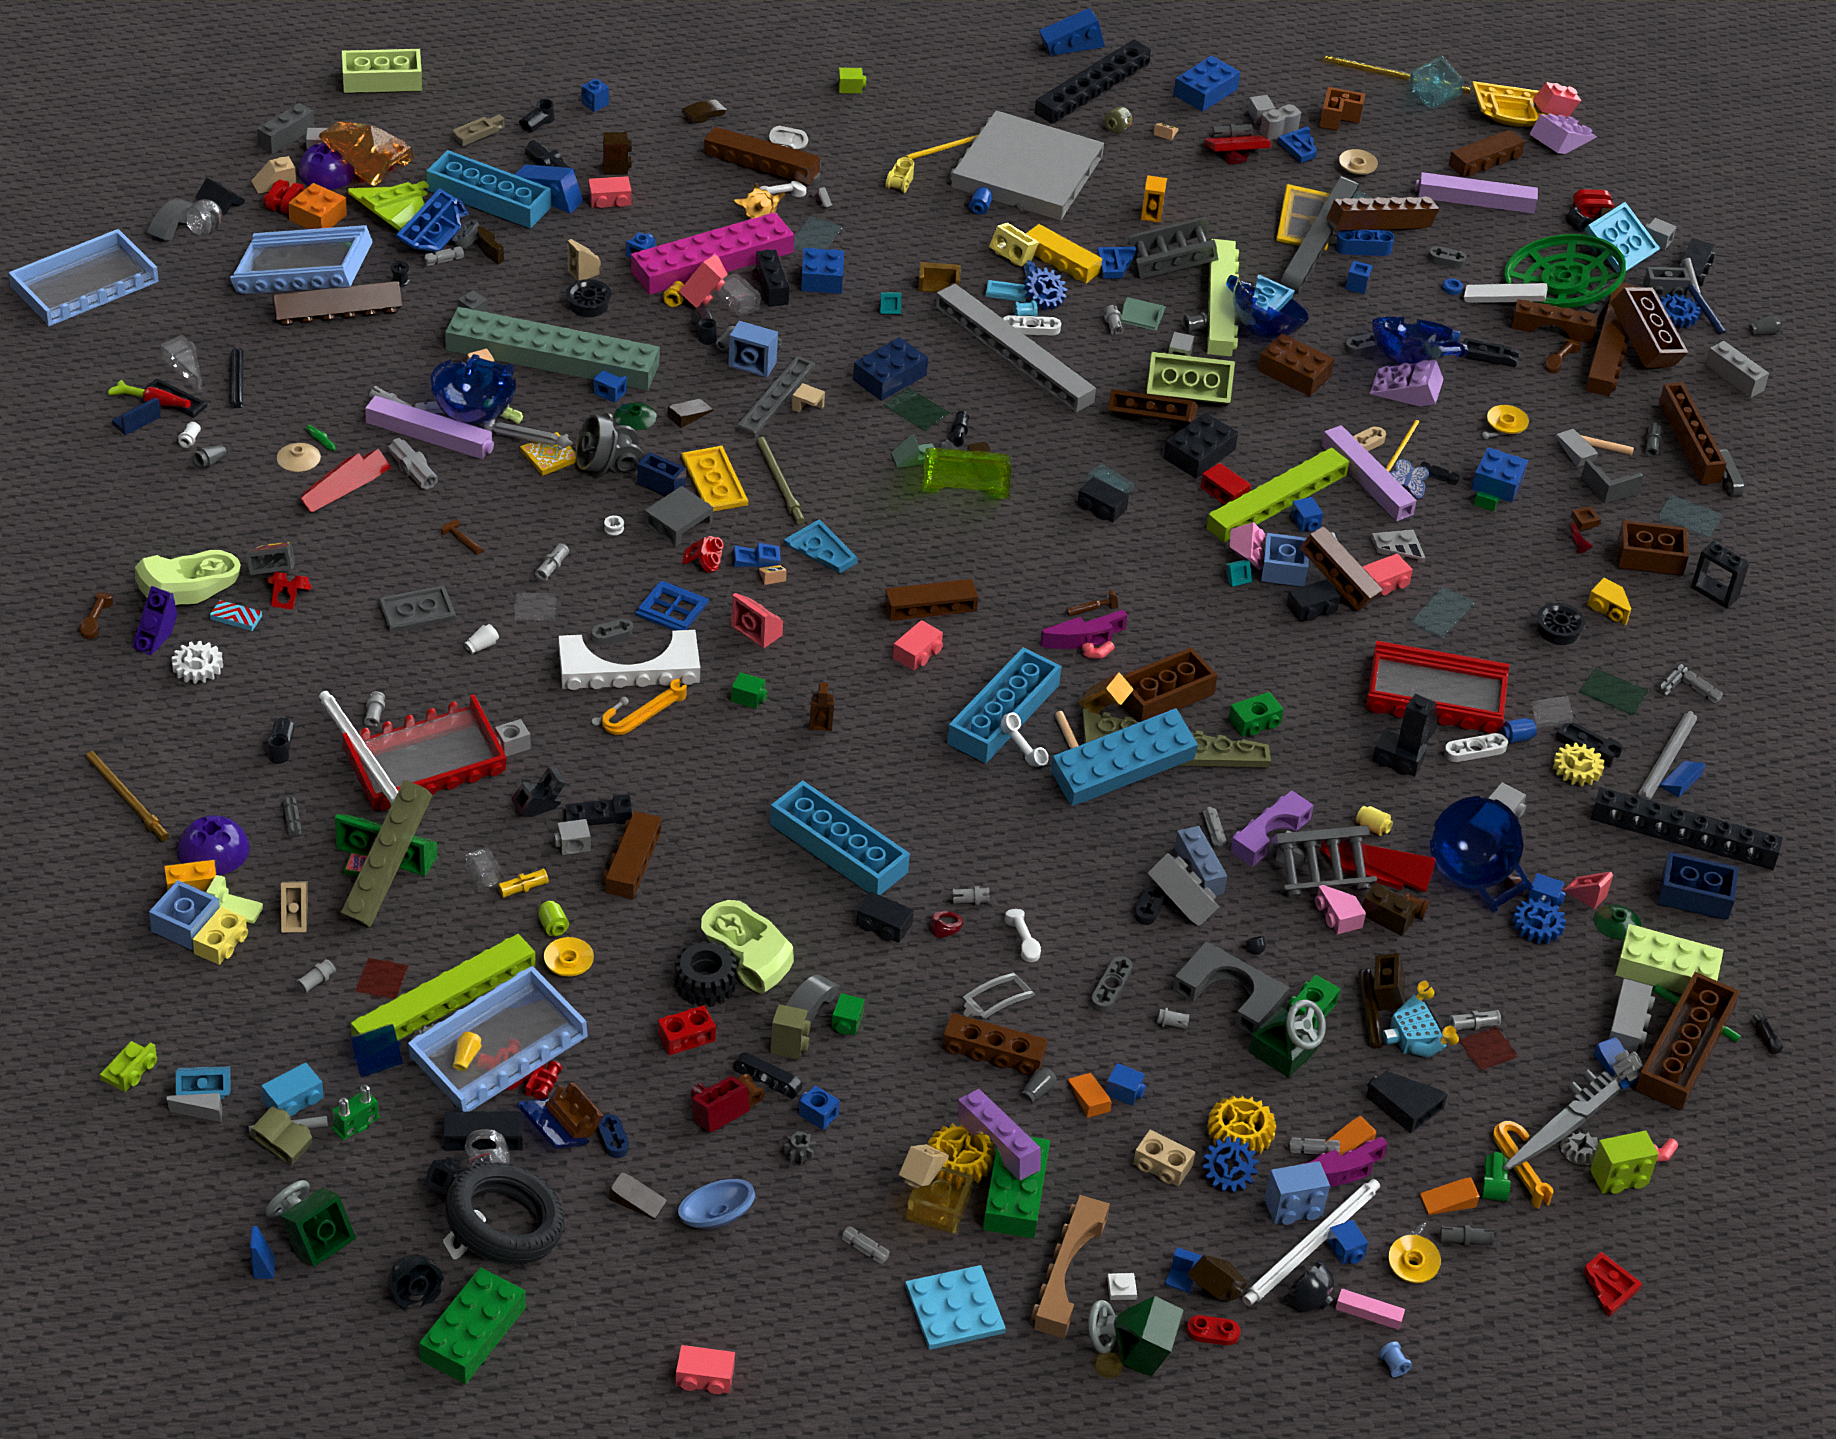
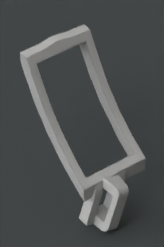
M1015 973L1003 975L978 986L963 996L967 1001L964 1004L966 1009L963 1016L973 1018L981 1015L986 1019L1008 1005L1031 998L1035 993ZM1012 979L1024 991V993L1001 1001L985 1012L972 999L981 992Z

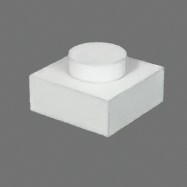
M1134 1273L1108 1274L1107 1281L1110 1300H1135L1137 1298Z

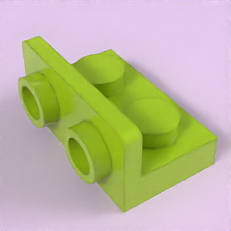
M131 1041L102 1071L100 1080L124 1092L131 1086H136L141 1079V1075L147 1069H152L156 1064L155 1045L149 1043L144 1048Z

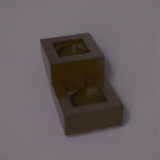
M705 100L693 103L683 108L681 112L691 122L708 121L709 116L725 115L727 109L717 100Z
M478 226L477 242L480 249L496 264L499 265L504 262V247L495 242V234L482 226Z

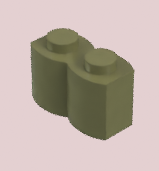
M271 1107L251 1128V1137L261 1146L270 1150L276 1157L292 1166L312 1144L311 1131L303 1124L298 1125L292 1122L290 1115L285 1110Z

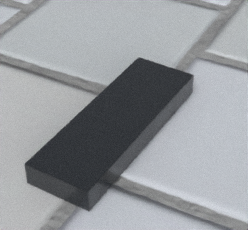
M157 378L144 388L145 390L148 387H155L180 398L190 400L191 405L189 408L170 407L192 418H195L207 408V402Z

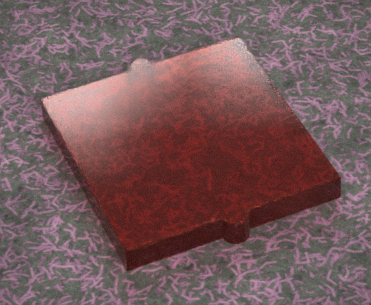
M368 958L356 992L372 994L374 997L382 996L396 999L408 965L394 963L391 960L383 961Z
M1497 1027L1460 1039V1043L1468 1052V1057L1472 1058L1481 1070L1518 1057L1510 1046V1041L1504 1038Z

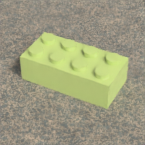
M420 49L342 51L344 93L422 91Z
M1152 352L1146 394L1229 405L1235 361Z
M1629 924L1615 975L1652 986L1659 984L1667 990L1683 994L1694 972L1717 981L1724 950Z

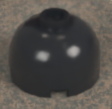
M411 1254L402 1257L392 1266L388 1276V1287L396 1303L405 1309H409L407 1306L423 1301L421 1306L434 1302L441 1293L440 1286L442 1281L444 1282V1276L437 1264L427 1256ZM408 1289L410 1294L414 1296L422 1294L424 1296L420 1300H411L406 1296V1290Z
M1320 1260L1315 1261L1312 1264V1269L1310 1271L1306 1270L1290 1289H1296L1293 1294L1289 1292L1283 1296L1288 1303L1300 1311L1312 1312L1318 1307L1323 1310L1333 1300L1330 1294L1334 1289V1279L1332 1273Z

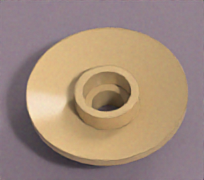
M1347 150L1339 157L1341 167L1354 174L1372 173L1378 165L1376 157L1364 150Z
M306 443L289 444L283 447L277 454L278 464L282 468L293 472L310 470L319 463L321 458L318 449Z

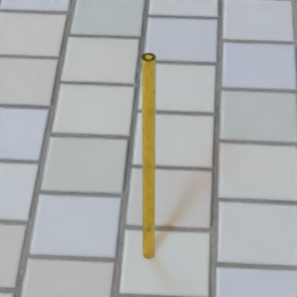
M1325 55L1323 61L1465 94H1470L1471 87L1333 56Z

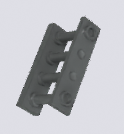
M1206 216L1129 235L1130 247H1136V252H1139L1141 257L1136 259L1140 279L1219 260L1215 240L1207 241L1205 238L1206 235H1209ZM1198 239L1199 243L1187 246L1186 240ZM1178 243L1179 248L1167 250L1166 245ZM1158 247L1160 253L1148 256L1147 250Z
M1369 826L1276 834L1271 839L1272 848H1280L1283 851L1288 885H1284L1279 889L1280 894L1287 893L1288 897H1297L1302 895L1301 892L1316 891L1321 885L1334 889L1356 887L1357 891L1370 889V885L1377 881V876L1366 877L1361 847L1363 840L1370 835ZM1349 841V844H1352L1357 878L1343 879L1338 847L1340 842ZM1326 843V846L1329 847L1334 880L1320 881L1315 848L1317 844ZM1303 845L1307 853L1311 882L1298 884L1292 849L1295 848L1294 846Z

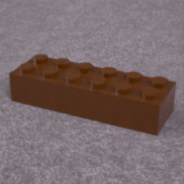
M1694 972L1640 1073L1636 1091L1682 1111L1736 1007L1740 991Z

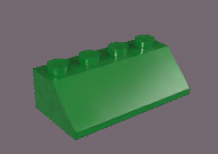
M337 814L335 816L337 849L349 853L369 855L382 824L349 814ZM414 835L399 869L426 876L437 858V842Z

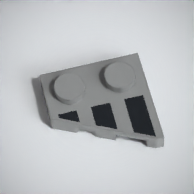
M1414 530L1372 533L1371 539L1377 553L1386 555L1398 553L1403 559L1410 557L1418 559L1417 562H1425V555Z

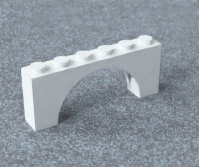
M695 630L673 631L672 641L665 652L653 660L633 665L615 664L595 656L585 646L582 635L559 636L562 689L645 687L647 685L660 684L668 686L674 679H680V684L684 683L686 685L700 683V662Z

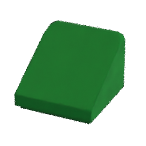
M1479 491L1476 494L1474 506L1494 512L1500 497Z

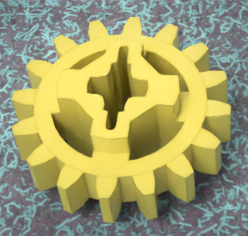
M1574 743L1573 747L1566 744L1564 749L1560 747L1558 753L1555 754L1553 768L1557 769V776L1563 775V781L1569 779L1572 785L1575 782H1579L1581 786L1584 785V782L1592 785L1593 780L1598 782L1600 776H1602L1604 760L1600 759V753L1594 754V748L1586 749V744H1583L1582 747H1579L1577 743Z

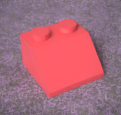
M714 255L705 260L679 290V293L696 308L702 304L706 306L713 299L711 294L715 290L719 291L726 283L724 279L728 274L719 257Z
M738 593L732 595L731 626L762 648L767 647L782 636L783 620L777 615H774L751 598Z

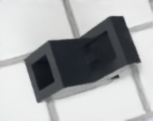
M549 766L537 784L522 782L511 801L521 815L537 816L556 809L562 801L558 795L565 786L566 781L556 767Z

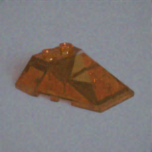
M339 121L319 134V137L334 152L338 151L343 156L342 160L346 164L349 162L355 168L354 172L373 186L385 179L391 165L398 162L405 166L415 158L412 148L405 144L403 140L373 125Z

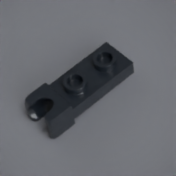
M1569 719L1556 734V739L1572 747L1574 743H1577L1579 747L1586 744V749L1588 750L1594 748V754L1600 753V759L1604 760V765L1609 768L1612 766L1614 757L1619 758L1623 749L1622 743L1610 737L1605 739Z
M628 794L613 796V799L565 804L567 822L586 819L588 826L609 823L625 824L627 819L631 820L632 817L631 798Z

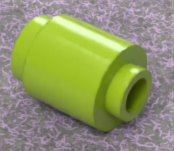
M546 901L540 905L538 917L546 933L549 936H560L566 932L569 927V921L561 906L554 901Z

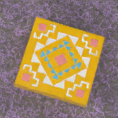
M536 442L520 446V452L542 476L577 463L576 452L570 446L561 450L557 448L558 445L550 446Z

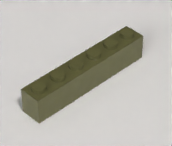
M407 780L403 781L341 912L348 919L368 927L372 925L433 796L426 788Z

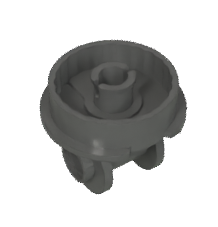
M604 413L601 416L594 414L588 416L582 424L576 444L577 465L581 470L592 472L594 477L603 476L609 467L616 473L636 471L638 463L644 458L643 451L637 446L639 438L635 429L625 425L613 427V416L610 413Z

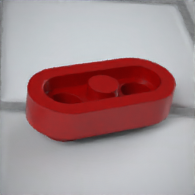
M1196 1315L1188 1321L1187 1334L1191 1339L1198 1342L1233 1345L1239 1340L1240 1327L1235 1321L1230 1319Z

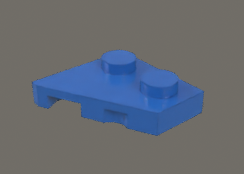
M1308 126L1278 137V144L1300 163L1316 158L1317 150L1313 144V137H1310V128Z
M1098 247L1097 256L1102 258V278H1123L1135 256L1136 247Z

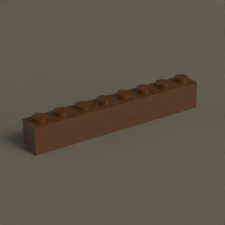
M1622 282L1620 286L1614 292H1612L1610 302L1624 288H1639V286ZM1610 302L1585 391L1608 397L1611 390H1616L1629 337L1624 331Z

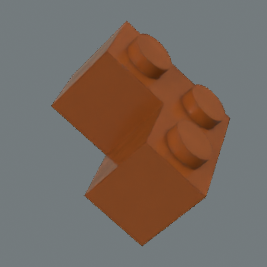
M1328 87L1320 127L1339 130L1341 120L1360 123L1365 93Z

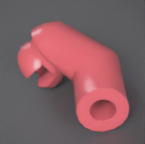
M1106 641L1099 648H1094L1092 643H1085L1082 646V654L1089 659H1103L1115 649V646L1111 641Z
M1672 1138L1667 1139L1662 1148H1658L1654 1144L1659 1154L1656 1162L1668 1161L1678 1147L1676 1140Z

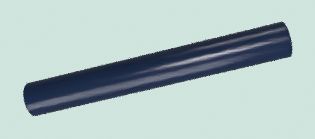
M1694 284L1690 285L1687 288L1716 332L1719 335L1724 334L1726 330Z

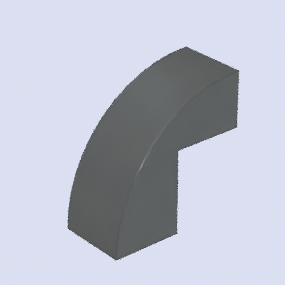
M179 198L167 202L153 218L147 233L171 241L179 222L192 223L198 205Z
M813 975L799 986L786 1006L808 1010L807 1021H811L812 1024L823 1001L831 1003L840 985L821 975Z

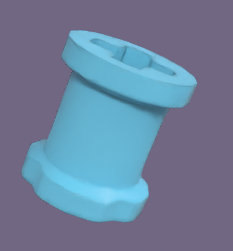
M1031 300L1030 303L1014 302L1013 311L1015 316L1037 317V303L1035 300Z

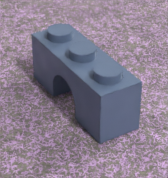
M1200 826L1178 830L1174 847L1178 856L1186 864L1191 863L1193 872L1202 880L1200 886L1203 889L1208 887L1215 895L1224 894L1227 874Z

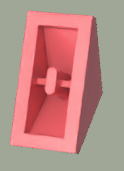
M1612 872L1576 877L1564 891L1595 909L1607 897L1613 874Z

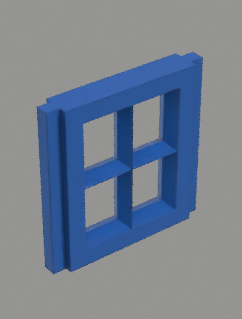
M661 581L639 606L636 616L673 631L687 630L709 603V599ZM664 593L677 599L671 604L658 599V597ZM682 600L695 605L692 611L677 606V604ZM656 603L669 609L663 614L650 609V607ZM674 610L687 615L684 621L669 616V614Z

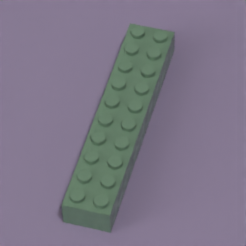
M462 307L457 308L445 332L446 350L469 354L487 348L494 360L593 380L597 374L604 370L620 378L623 376L627 377L628 387L644 390L649 389L659 366V346Z

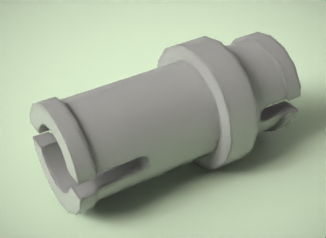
M1109 305L1105 308V321L1109 324L1112 335L1114 333L1122 334L1121 314L1116 306Z
M374 691L370 694V698L366 703L365 725H379L381 712L385 708V695L383 693Z
M974 886V889H953V896H962L953 897V904L975 903V905H980V903H990L989 887L979 888V886Z
M326 959L321 964H315L313 970L298 979L296 983L302 991L307 993L320 982L329 980V976L334 974L336 969Z

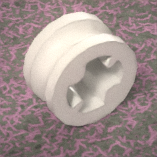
M609 516L605 519L604 530L606 533L619 535L623 532L624 520L621 517Z

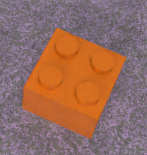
M312 183L288 203L289 220L307 229L332 228L347 215L346 197L315 183Z

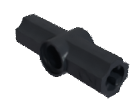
M535 140L530 141L527 147H525V154L534 160L538 166L571 168L563 162L562 156L558 151L553 150L550 152Z

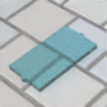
M1443 587L1416 615L1411 623L1425 629L1426 632H1431L1444 638L1475 602L1462 596L1461 593H1456Z

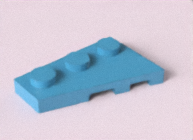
M1258 274L1250 314L1257 316L1260 320L1269 322L1293 297L1295 290Z
M820 519L784 539L785 545L838 573L858 563L857 557Z

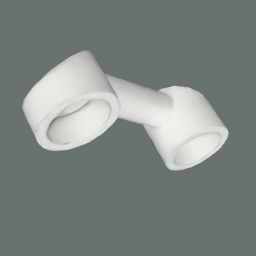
M798 181L771 187H759L761 190H768L771 195L789 191L795 197L806 195V187Z
M1016 713L1004 715L1001 721V729L1003 733H1008L1025 754L1026 762L1035 767L1046 765L1049 760L1047 751L1041 747L1032 749L1018 732L1021 726L1019 716Z
M1021 909L1006 911V924L1016 927L1023 941L1021 948L1022 959L1027 962L1037 961L1040 958L1041 947L1031 937L1023 920L1025 912Z

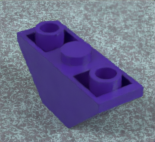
M151 586L133 642V649L152 656L171 635L177 617L173 593L156 586Z

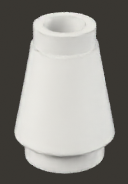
M482 625L464 643V646L473 654L496 644L499 635L492 625Z

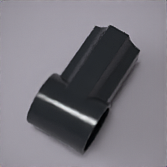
M549 99L539 100L536 103V109L519 120L522 129L530 133L543 124L552 123L555 119L553 101Z
M704 306L697 307L692 312V320L698 332V340L705 345L714 344L717 341V322L712 319L710 311L705 309Z
M280 718L278 721H275L271 735L267 739L268 758L276 764L284 763L289 759V749L295 725L288 718Z

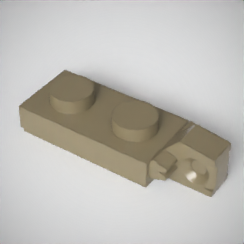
M500 114L490 119L482 117L453 129L452 137L462 146L468 145L504 128L505 119Z

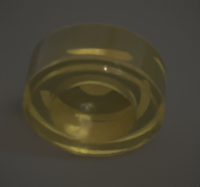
M1108 1352L1097 1357L1095 1369L1100 1376L1111 1379L1120 1375L1123 1364L1117 1354Z

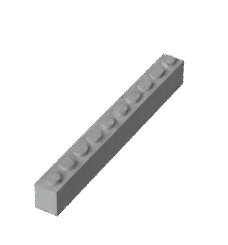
M957 284L937 292V309L1072 410L1078 412L1094 403L1096 388Z

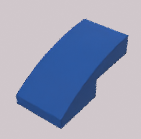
M758 543L756 549L734 546L732 551L733 567L775 566L781 562L779 546Z

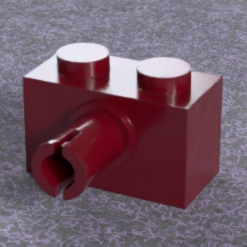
M733 1076L727 1077L710 1088L705 1087L702 1083H697L698 1086L694 1085L691 1090L694 1123L709 1133L718 1130L720 1127L750 1111L747 1085Z

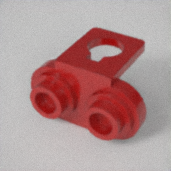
M713 536L702 538L684 550L682 564H688L699 557L700 564L706 572H715L719 568L722 549L724 548L722 540L719 537ZM697 548V550H695V552L691 556H689V554Z
M273 572V575L267 577V583L274 584L271 606L292 610L295 604L297 588L311 590L312 584L308 582L309 577L295 575L292 581H288V578H286L287 573ZM283 587H288L287 592L290 594V600L285 604L280 603L278 594L283 591Z

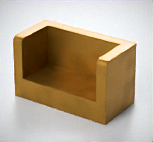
M920 262L918 292L937 293L953 284H957L960 287L961 265Z
M1119 672L1091 686L1078 703L1083 709H1089L1090 713L1099 714L1104 707L1115 703L1117 706L1121 705L1134 689Z

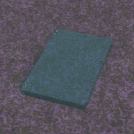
M810 216L795 236L794 248L804 251V248L827 250L842 230V226Z
M1671 495L1658 518L1710 538L1723 514Z

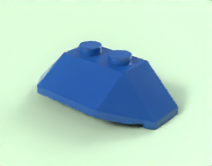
M439 188L400 230L396 238L415 249L433 252L441 251L461 228L457 199Z

